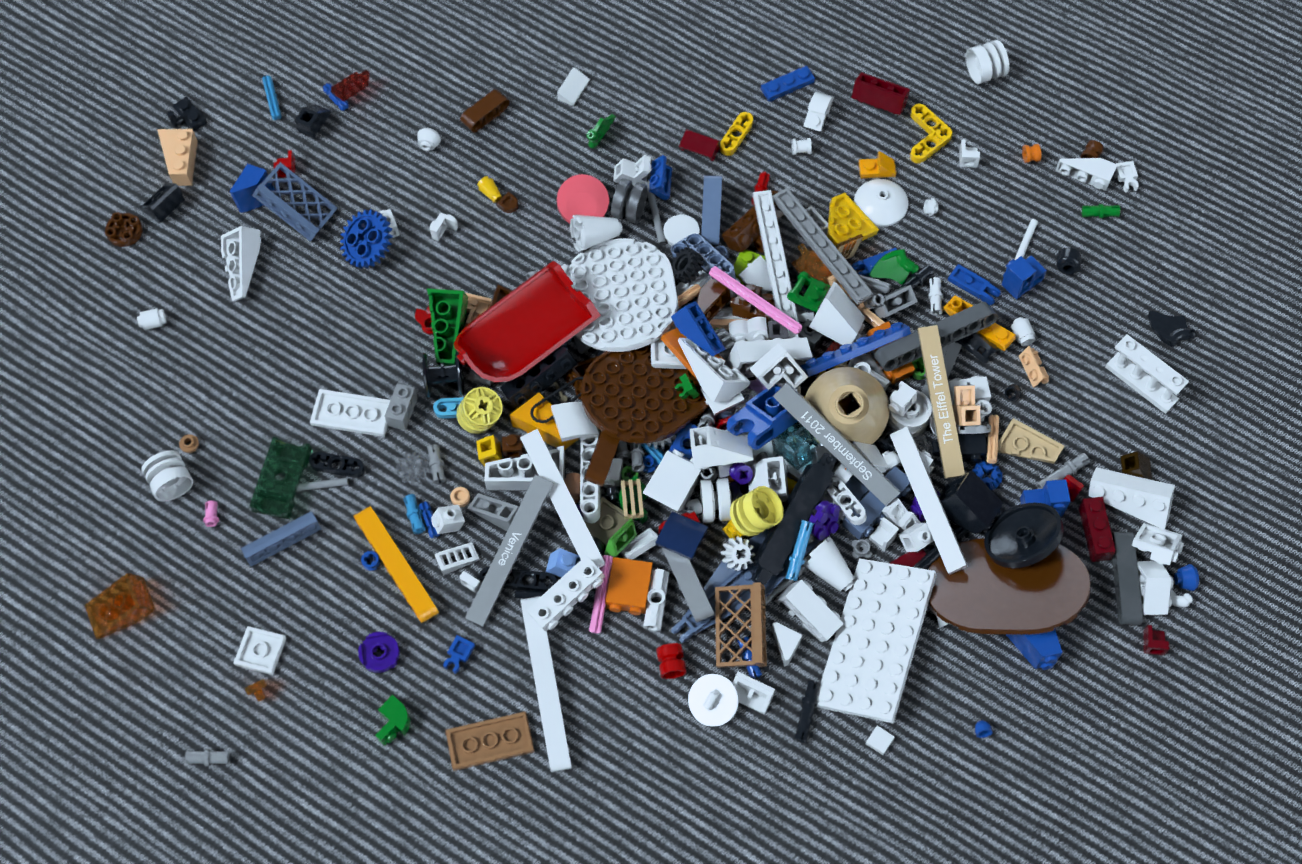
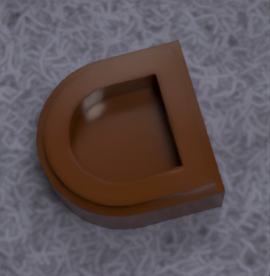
M507 192L496 203L497 207L505 213H513L518 209V200L510 192Z

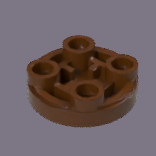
M116 212L112 214L105 227V235L108 240L118 247H127L136 243L143 232L139 218L130 213Z

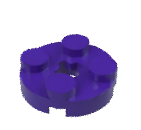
M828 500L819 503L815 508L818 510L815 516L811 515L809 522L814 523L811 535L820 541L827 538L831 533L834 534L839 527L837 521L841 508Z
M371 633L360 644L358 656L367 671L382 673L397 665L400 649L397 641L387 633ZM377 648H381L384 651L380 657L374 655V652H377Z

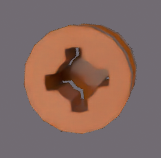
M1039 144L1023 146L1022 155L1025 163L1033 160L1039 162L1041 160Z

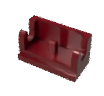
M686 129L679 148L682 151L688 150L714 161L720 145L719 140Z

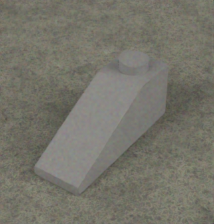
M478 493L467 509L508 531L519 506Z

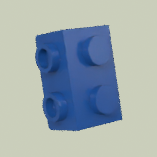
M663 155L652 161L649 192L665 201L670 198L672 167L666 164L667 157Z

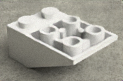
M711 426L690 429L691 451L695 469H706L718 465L726 466L738 462L746 463L753 460L752 448L748 446V438L746 436H735L728 431Z

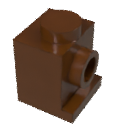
M510 434L502 437L504 459H514L523 455L521 436Z

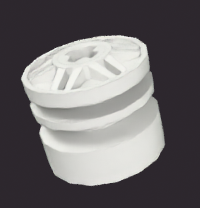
M999 40L967 49L966 64L968 72L975 83L980 84L991 80V78L996 79L1008 74V55Z
M169 450L157 453L150 457L142 466V473L158 501L176 499L189 491L193 485V479L177 451Z

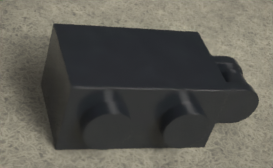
M985 433L958 434L963 462L980 463L984 461L987 455ZM938 439L932 441L933 456H941Z

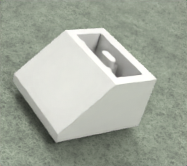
M783 456L765 458L750 466L753 470V477L748 482L749 492L758 486H766L777 493L781 502L787 501L789 491L786 464Z

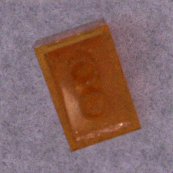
M126 573L84 605L96 639H101L140 622L156 610L144 577Z

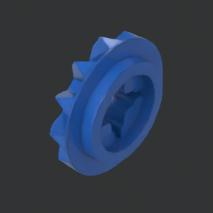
M982 461L972 469L991 490L996 489L1001 484L1003 472H1001L999 466ZM984 471L986 473L992 471L990 478L986 477L982 479Z

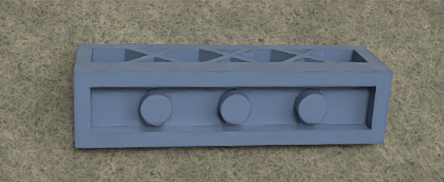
M311 511L242 547L241 550L250 567L320 531L321 527Z

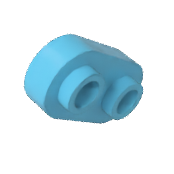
M464 397L438 399L433 406L435 415L442 419L457 418V408ZM443 408L447 409L445 412L441 411Z

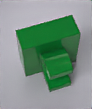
M686 373L679 377L682 383L677 384L675 389L678 392L684 389L679 394L681 399H686L689 395L693 399L700 396L693 380Z

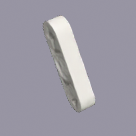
M832 477V485L838 486L840 493L838 494L830 486L826 489L828 495L836 505L840 506L843 514L853 525L863 524L867 518L864 507L840 478ZM849 497L851 502L848 505H843L840 503L841 500ZM853 508L857 514L861 515L860 517L854 516L852 511Z

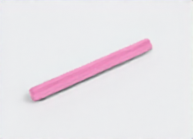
M714 266L710 269L709 275L792 333L796 335L800 333L802 325L718 267Z

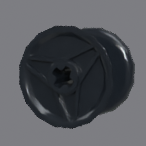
M457 351L455 355L456 364L445 365L441 363V365L430 366L428 355L423 353V379L427 399L431 398L432 385L443 384V386H446V383H457L460 395L464 396L463 365L456 357L458 355Z

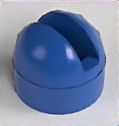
M984 720L978 721L975 725V733L978 738H985L993 733L991 725Z

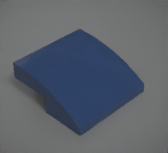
M672 511L655 544L692 560L698 546L701 545L708 526Z

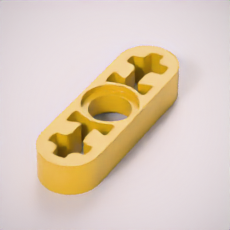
M742 112L737 116L720 142V152L723 155L730 156L735 153L753 126L752 114ZM739 131L741 135L735 137L732 135V132ZM730 141H732L731 147L725 148V146L727 147L730 144Z

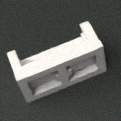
M737 672L733 684L738 692L739 703L765 715L774 696L775 689Z

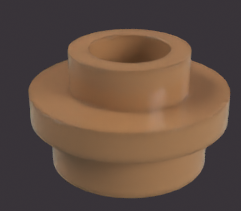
M188 434L180 439L179 446L183 452L193 453L197 450L199 441L196 436Z

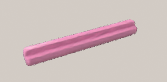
M602 555L606 565L599 568L605 578H603V583L596 588L589 629L591 633L595 634L601 633L613 562V557L609 555Z

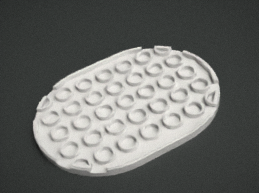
M611 239L589 248L584 253H579L566 270L567 276L573 282L571 287L577 292L580 290L590 299L601 315L575 335L586 345L609 352L631 351L655 342L673 325L674 322L671 316L678 311V297L673 270L667 256L660 252L656 246L647 242H637L635 239Z

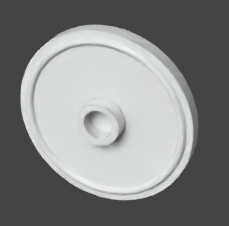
M705 675L699 678L691 687L689 693L690 710L693 716L705 725H723L733 718L738 709L739 696L737 689L728 678L722 675Z

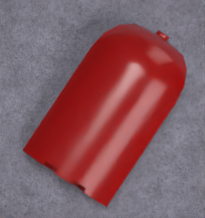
M552 261L469 323L456 337L454 347L458 352L456 357L462 365L467 364L481 378L492 382L511 381L523 375L601 315L590 299L580 290L577 292L571 287L573 282L562 267Z

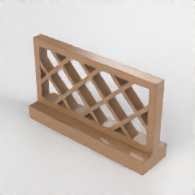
M761 582L753 583V585L715 587L716 667L767 666L765 586ZM750 590L751 597L746 603L738 598L743 591ZM720 592H730L733 597L724 604L721 601ZM735 599L743 604L736 613L728 608ZM745 608L751 612V617L746 623L738 617ZM727 609L734 616L724 624L721 621V614ZM737 618L743 626L735 634L729 626ZM748 628L751 631V638L745 643L738 636ZM726 629L734 635L727 644L721 640V635ZM738 639L744 646L737 653H734L729 646ZM746 648L752 652V661H743L739 657ZM728 649L734 655L729 662H721V655Z

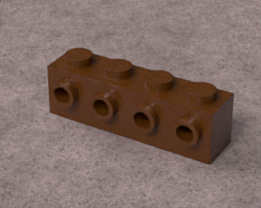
M771 190L772 196L778 193V191ZM774 202L776 216L778 220L782 215H784V213L779 209V207ZM755 205L722 234L730 250L743 252L761 235Z

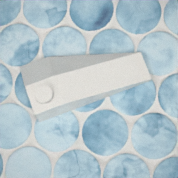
M240 226L221 235L222 258H225L227 262L225 271L230 276L228 285L232 301H238L246 297L260 250L261 237L260 230Z
M688 338L678 339L698 382L710 400L714 402L729 401L751 384L738 369L733 368L731 370L724 365L726 361L722 358L711 356Z

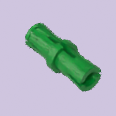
M1082 205V217L1103 218L1120 216V205Z

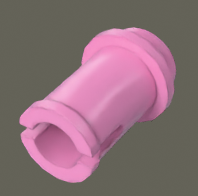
M216 501L205 502L203 522L208 527H215L219 522L217 517L218 503Z

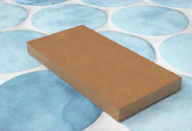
M526 711L445 730L453 771L535 752Z

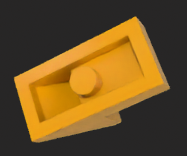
M878 151L877 159H859L860 178L896 177L894 159Z

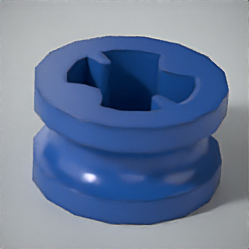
M367 551L361 557V562L366 570L374 571L380 565V559L374 551ZM370 557H373L374 561L369 565L366 560H370Z

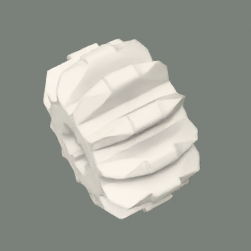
M741 537L728 539L729 544H723L726 550L720 552L722 555H725L722 561L727 563V568H734L735 571H739L741 568L747 569V563H753L750 557L755 556V553L751 552L754 546L748 545L749 540H742ZM737 550H739L738 553H740L739 557H736V556H738V555L736 554Z

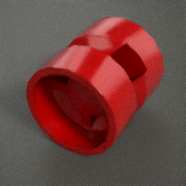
M670 643L659 646L656 649L658 661L661 662L659 665L661 678L674 679L682 677L687 673L685 661L681 660L684 657L681 644Z

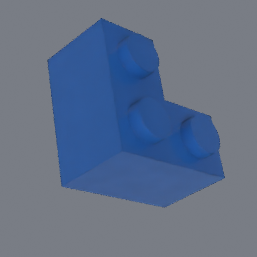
M1032 255L1026 260L1020 256L1016 260L1012 259L1006 265L1007 269L1003 274L1004 278L1001 285L1017 300L1041 282L1047 270Z
M1066 479L1046 481L1043 489L1023 490L1020 497L1021 504H1047L1053 507L1060 517L1063 516L1070 503Z

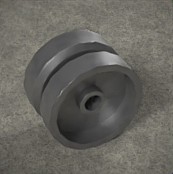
M622 178L614 193L611 216L622 219L626 215L627 221L638 223L645 207L648 186L636 183L633 187L631 180Z

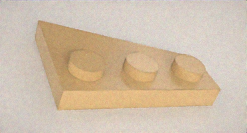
M1012 418L998 442V453L1055 464L1064 448V445Z

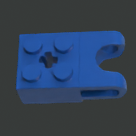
M775 384L769 390L766 388L746 402L744 408L732 415L727 421V431L735 436L749 432L747 437L748 446L758 450L798 422V420L773 397L781 388Z

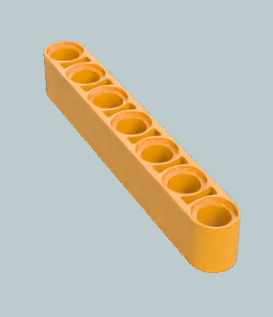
M369 506L353 516L419 621L424 623L437 615L439 611L372 507Z

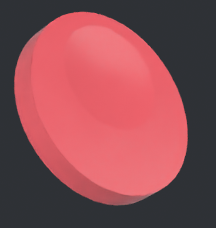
M584 174L572 176L563 182L559 188L557 208L560 215L568 223H570L573 215L604 217L608 210L609 195L607 189L601 181L593 176Z

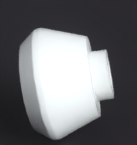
M423 128L418 131V144L425 151L433 150L441 142L439 133L431 128Z
M886 451L881 454L888 465V469L883 473L884 475L894 466L898 469L902 468L903 465L896 452Z

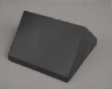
M176 183L164 184L140 209L160 224L185 199Z

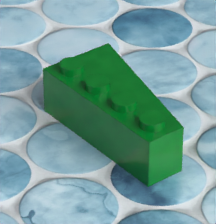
M427 288L436 363L438 365H441V363L445 365L456 364L454 342L456 337L465 328L468 296L464 291Z

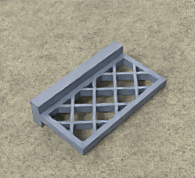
M281 162L256 188L252 195L310 242L338 209ZM279 169L283 171L287 179H278L277 171ZM267 183H275L276 191H270L265 185ZM279 183H287L289 190H280ZM291 183H298L301 190H292ZM289 194L291 202H284L281 199V195ZM293 194H302L303 202H295ZM306 194H312L315 197V202H307ZM295 206H304L305 214H299ZM308 206H316L318 213L309 214ZM320 206H327L331 211L329 213H321ZM318 217L319 226L313 225L310 218Z

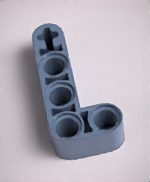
M704 175L701 236L709 244L719 245L722 176Z
M691 234L671 247L672 258H676V253H680V249H684V247L691 248L702 255L704 265L701 267L708 274L710 269L716 266L736 280L734 266L701 235Z

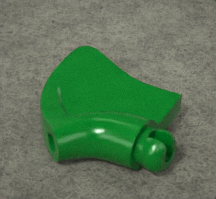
M614 114L606 118L600 117L594 129L587 132L586 137L589 140L588 146L590 148H596L616 118Z
M905 249L894 250L885 254L876 262L869 276L871 278L891 279L902 285L910 272L912 274L917 273L919 266L906 256Z

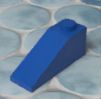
M696 301L684 306L671 316L680 333L711 356L726 350Z

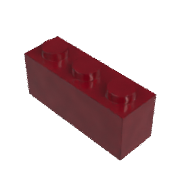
M861 72L855 80L851 98L858 102L872 105L875 108L887 110L892 114L901 115L906 107L910 89Z
M1103 497L1083 499L1078 509L1091 562L1111 560L1116 551Z

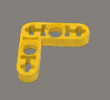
M915 104L911 110V118L929 134L911 149L910 159L917 164L924 162L945 146L952 136L951 128L923 104ZM933 121L936 125L931 127L927 125V122ZM934 142L936 146L928 147L926 143Z

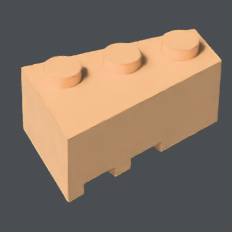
M157 129L172 182L178 186H192L198 143L193 129Z

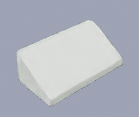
M573 67L557 92L558 100L574 106L590 81L589 78Z

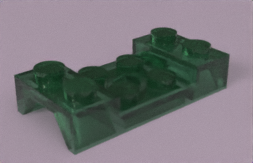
M277 437L272 438L249 505L252 512L290 520L295 505L294 498L304 468L308 466L309 457L313 451L310 444L306 443L302 446L287 444ZM279 473L286 474L282 480H276L275 478Z

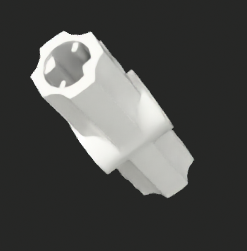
M664 569L652 570L643 628L649 631H661L669 572ZM654 597H659L661 599V601L658 603H654L651 600Z

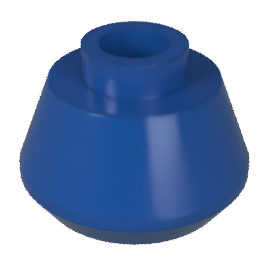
M1192 564L1179 568L1177 573L1174 574L1175 584L1188 591L1196 590L1199 586L1197 568Z

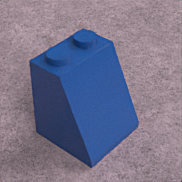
M1055 628L1053 631L1040 634H1005L1034 669L1042 668V670H1048L1053 668L1063 653Z

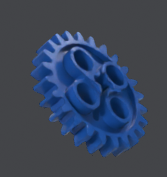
M365 209L363 213L358 211V217L352 215L353 221L347 220L349 226L343 227L346 232L341 233L344 239L340 240V243L344 244L340 248V250L344 251L342 256L346 257V261L351 265L361 269L363 267L368 269L369 266L375 267V262L380 264V257L385 258L384 252H389L387 245H392L389 239L393 238L389 234L393 229L388 227L390 222L386 221L387 217L377 211Z

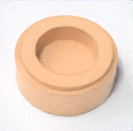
M457 487L452 490L450 498L453 505H459L460 507L468 505L470 493L466 488Z

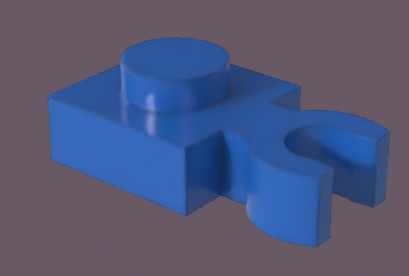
M456 635L447 651L451 658L445 660L443 664L444 669H447L450 664H454L453 673L456 674L460 669V661L467 662L475 647V643Z

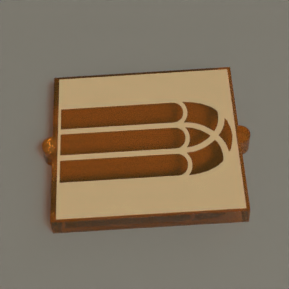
M860 234L838 243L836 248L845 259L851 258L855 255L864 236Z

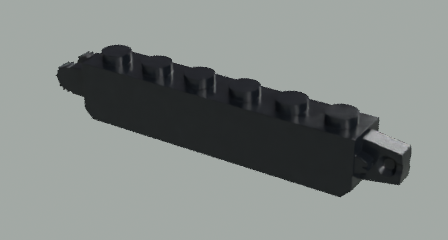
M824 453L817 463L809 464L805 467L783 506L784 512L781 522L771 527L753 559L754 566L757 567L752 578L754 583L761 582L765 585L771 576H777L783 571L785 560L793 553L801 521L805 520L808 522L810 516H814L813 511L822 502L824 491L833 483L832 477L835 473L832 472V469L836 462L834 456Z

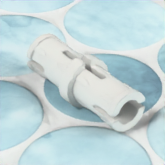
M934 277L929 280L930 293L928 299H930L931 304L930 313L937 316L938 311L940 315L943 313V293L941 292V279Z

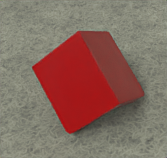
M288 150V158H278L277 162L273 164V169L281 162L295 173V157L293 151ZM280 169L277 171L278 178H286V174Z

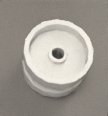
M916 390L917 401L903 416L889 410L888 419L889 427L898 431L907 426L913 437L919 436L926 430L932 412L930 399L918 390Z
M728 478L717 479L716 491L713 490V483L710 479L700 480L703 523L715 520V510H717L718 518L721 522L730 521L732 497Z

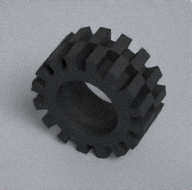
M684 247V249H680V253H676V258L673 257L672 260L674 262L671 263L674 278L685 284L691 283V280H696L695 276L698 277L700 275L698 272L702 271L703 268L701 266L704 265L702 255L691 248Z

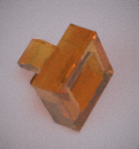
M262 679L244 689L247 695L254 693L259 702L266 698L262 689L268 685L265 679Z

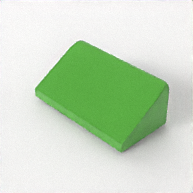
M629 519L609 539L605 555L616 557L637 536L633 519Z

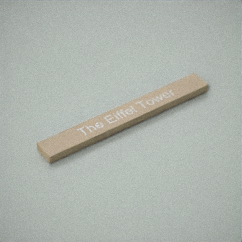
M938 326L921 327L917 330L945 479L960 477L965 474Z

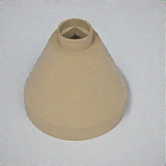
M840 367L829 370L820 375L811 384L805 395V399L851 444L853 441L872 445L886 428L889 419V401L886 392L876 378L861 369ZM845 397L853 399L859 407L849 415L845 414L838 403ZM809 432L810 436H811L817 443H820V442Z

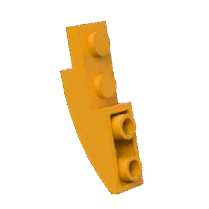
M955 295L943 308L949 316H952L973 305ZM997 323L978 331L985 339L1003 351L1016 339V334Z

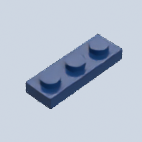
M804 66L762 84L761 91L768 102L814 83L815 77L809 68Z

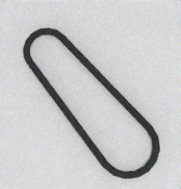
M577 377L573 379L572 381L568 382L552 394L548 395L547 397L536 403L530 411L532 419L538 423H547L554 418L553 415L547 420H538L537 418H535L533 415L534 409L544 401L548 400L564 388L574 383L575 381L580 379L583 380V377ZM581 392L569 402H574L581 396Z

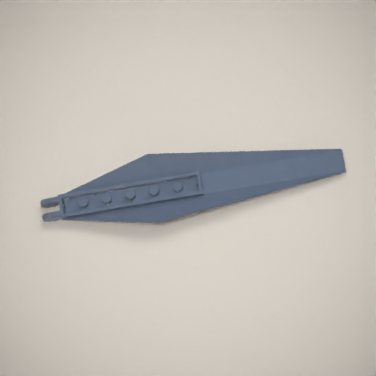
M855 476L845 483L858 501L869 491ZM771 528L749 539L748 545L754 546L751 550L752 553L756 555ZM815 538L812 543L807 545L804 558L816 547L820 540ZM737 550L736 554L738 555L736 557H739L740 553H738L739 550ZM789 557L784 562L785 567L783 571L777 576H771L768 583L764 585L765 597L769 596L785 579L790 564ZM723 561L720 563L703 588L714 614L715 587L753 585L752 578L757 570L754 563H747V569L741 568L739 571H735L734 568H727V563ZM750 590L743 591L738 598L746 603L751 597ZM720 592L721 601L724 604L733 597L730 592ZM735 599L728 608L736 613L743 604ZM689 608L682 617V620L671 629V632L676 634L686 625L689 630L679 639L681 643H685L693 634L696 635L716 624L715 615L696 623ZM726 609L721 614V621L733 614Z

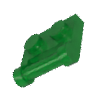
M802 271L793 290H790L787 294V298L791 302L817 312L830 289V285L810 277L807 272ZM804 284L809 286L804 296L799 295Z

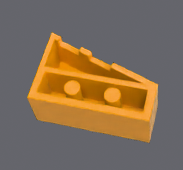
M537 393L510 414L512 427L520 428L526 431L527 434L538 429L543 441L556 448L564 446V450H566L578 440V438L562 442L554 418L547 423H538L532 419L530 414L531 408L544 399L540 393ZM546 400L538 405L533 411L534 417L538 420L549 419L553 415L551 411L552 404Z

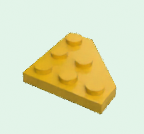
M846 193L831 199L827 237L838 250L843 245H845L843 248L845 249L847 246L856 244L857 239L862 238L861 241L877 235L879 231L877 226Z

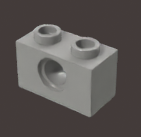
M396 384L384 416L387 426L406 431L418 399L414 387Z

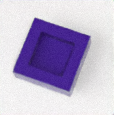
M914 497L910 506L911 512L915 514L920 522L924 521L925 517L917 498Z

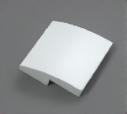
M568 402L551 406L562 442L575 438H580V441L599 436L597 427L588 418L582 402Z

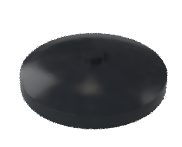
M1025 503L1010 508L992 522V527L986 532L984 545L989 557L996 564L1007 568L1026 567L1043 560L1056 549L1063 537L1064 525L1060 515L1053 507L1043 503Z

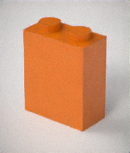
M613 557L606 596V609L612 612L628 611L632 615L645 614L653 562Z

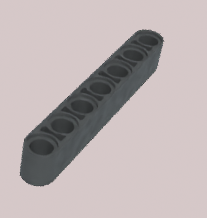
M981 302L929 326H938L941 347L943 348L993 325L997 321L998 315L987 302ZM918 331L891 342L875 352V359L885 371H892L922 357Z

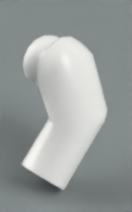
M1170 589L1173 606L1186 608L1193 602L1190 594L1185 593L1183 596H1180Z

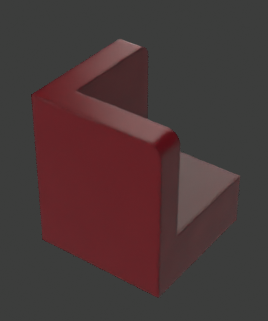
M1147 625L1143 630L1144 654L1165 655L1169 650V641H1165V632L1152 630V625Z

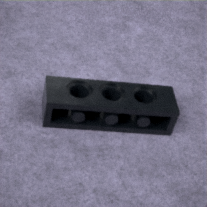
M561 345L523 375L506 382L500 389L512 405L518 409L537 393H541L577 365V362L567 349Z

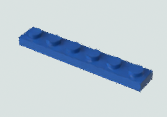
M901 322L894 323L888 329L877 330L869 337L857 339L855 343L844 344L836 351H828L817 359H809L805 364L800 365V368L808 377L911 334L910 327Z

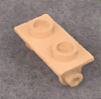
M1028 346L1019 355V359L1033 388H1035L1040 382L1042 384L1048 383L1049 375L1044 366H1039L1042 364L1038 351Z

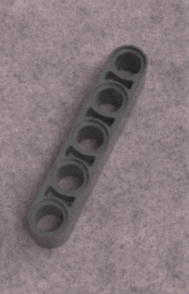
M1112 532L1116 551L1112 557L1118 622L1120 625H1141L1143 613L1136 547L1132 546L1135 538L1134 533Z

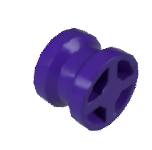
M738 462L731 465L729 474L738 483L747 484L753 477V470L745 463Z

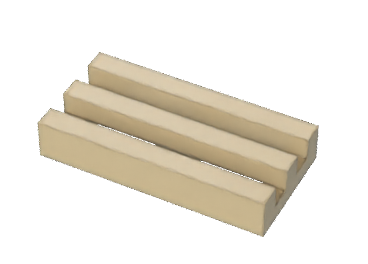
M631 479L627 482L621 480L624 519L643 518L644 511L640 479H636V481ZM633 486H637L640 513L635 511ZM625 487H629L632 514H628Z

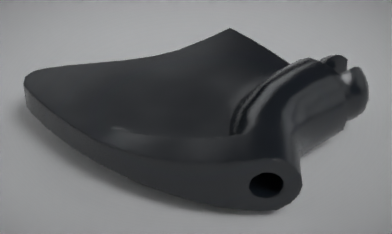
M1155 311L1148 312V319L1154 333L1168 346L1174 347L1178 341L1195 338V330L1187 327L1185 316H1168Z

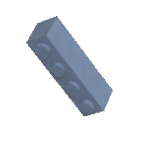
M894 466L885 477L901 491L896 498L900 499L902 496L905 498L912 490L907 475ZM871 491L860 501L866 512V521L861 525H853L846 516L843 519L842 526L858 540L864 536L868 537L874 530L873 526L876 523L880 524L883 517L886 518L882 512L885 505ZM854 508L852 509L854 516H861L860 514L856 513Z

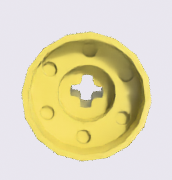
M473 388L466 394L457 408L456 416L458 423L469 433L481 434L487 432L502 414L503 405L501 398L490 388Z
M758 486L737 498L730 507V517L733 525L741 534L748 537H754L766 529L781 522L784 512L781 499L777 493L766 486Z

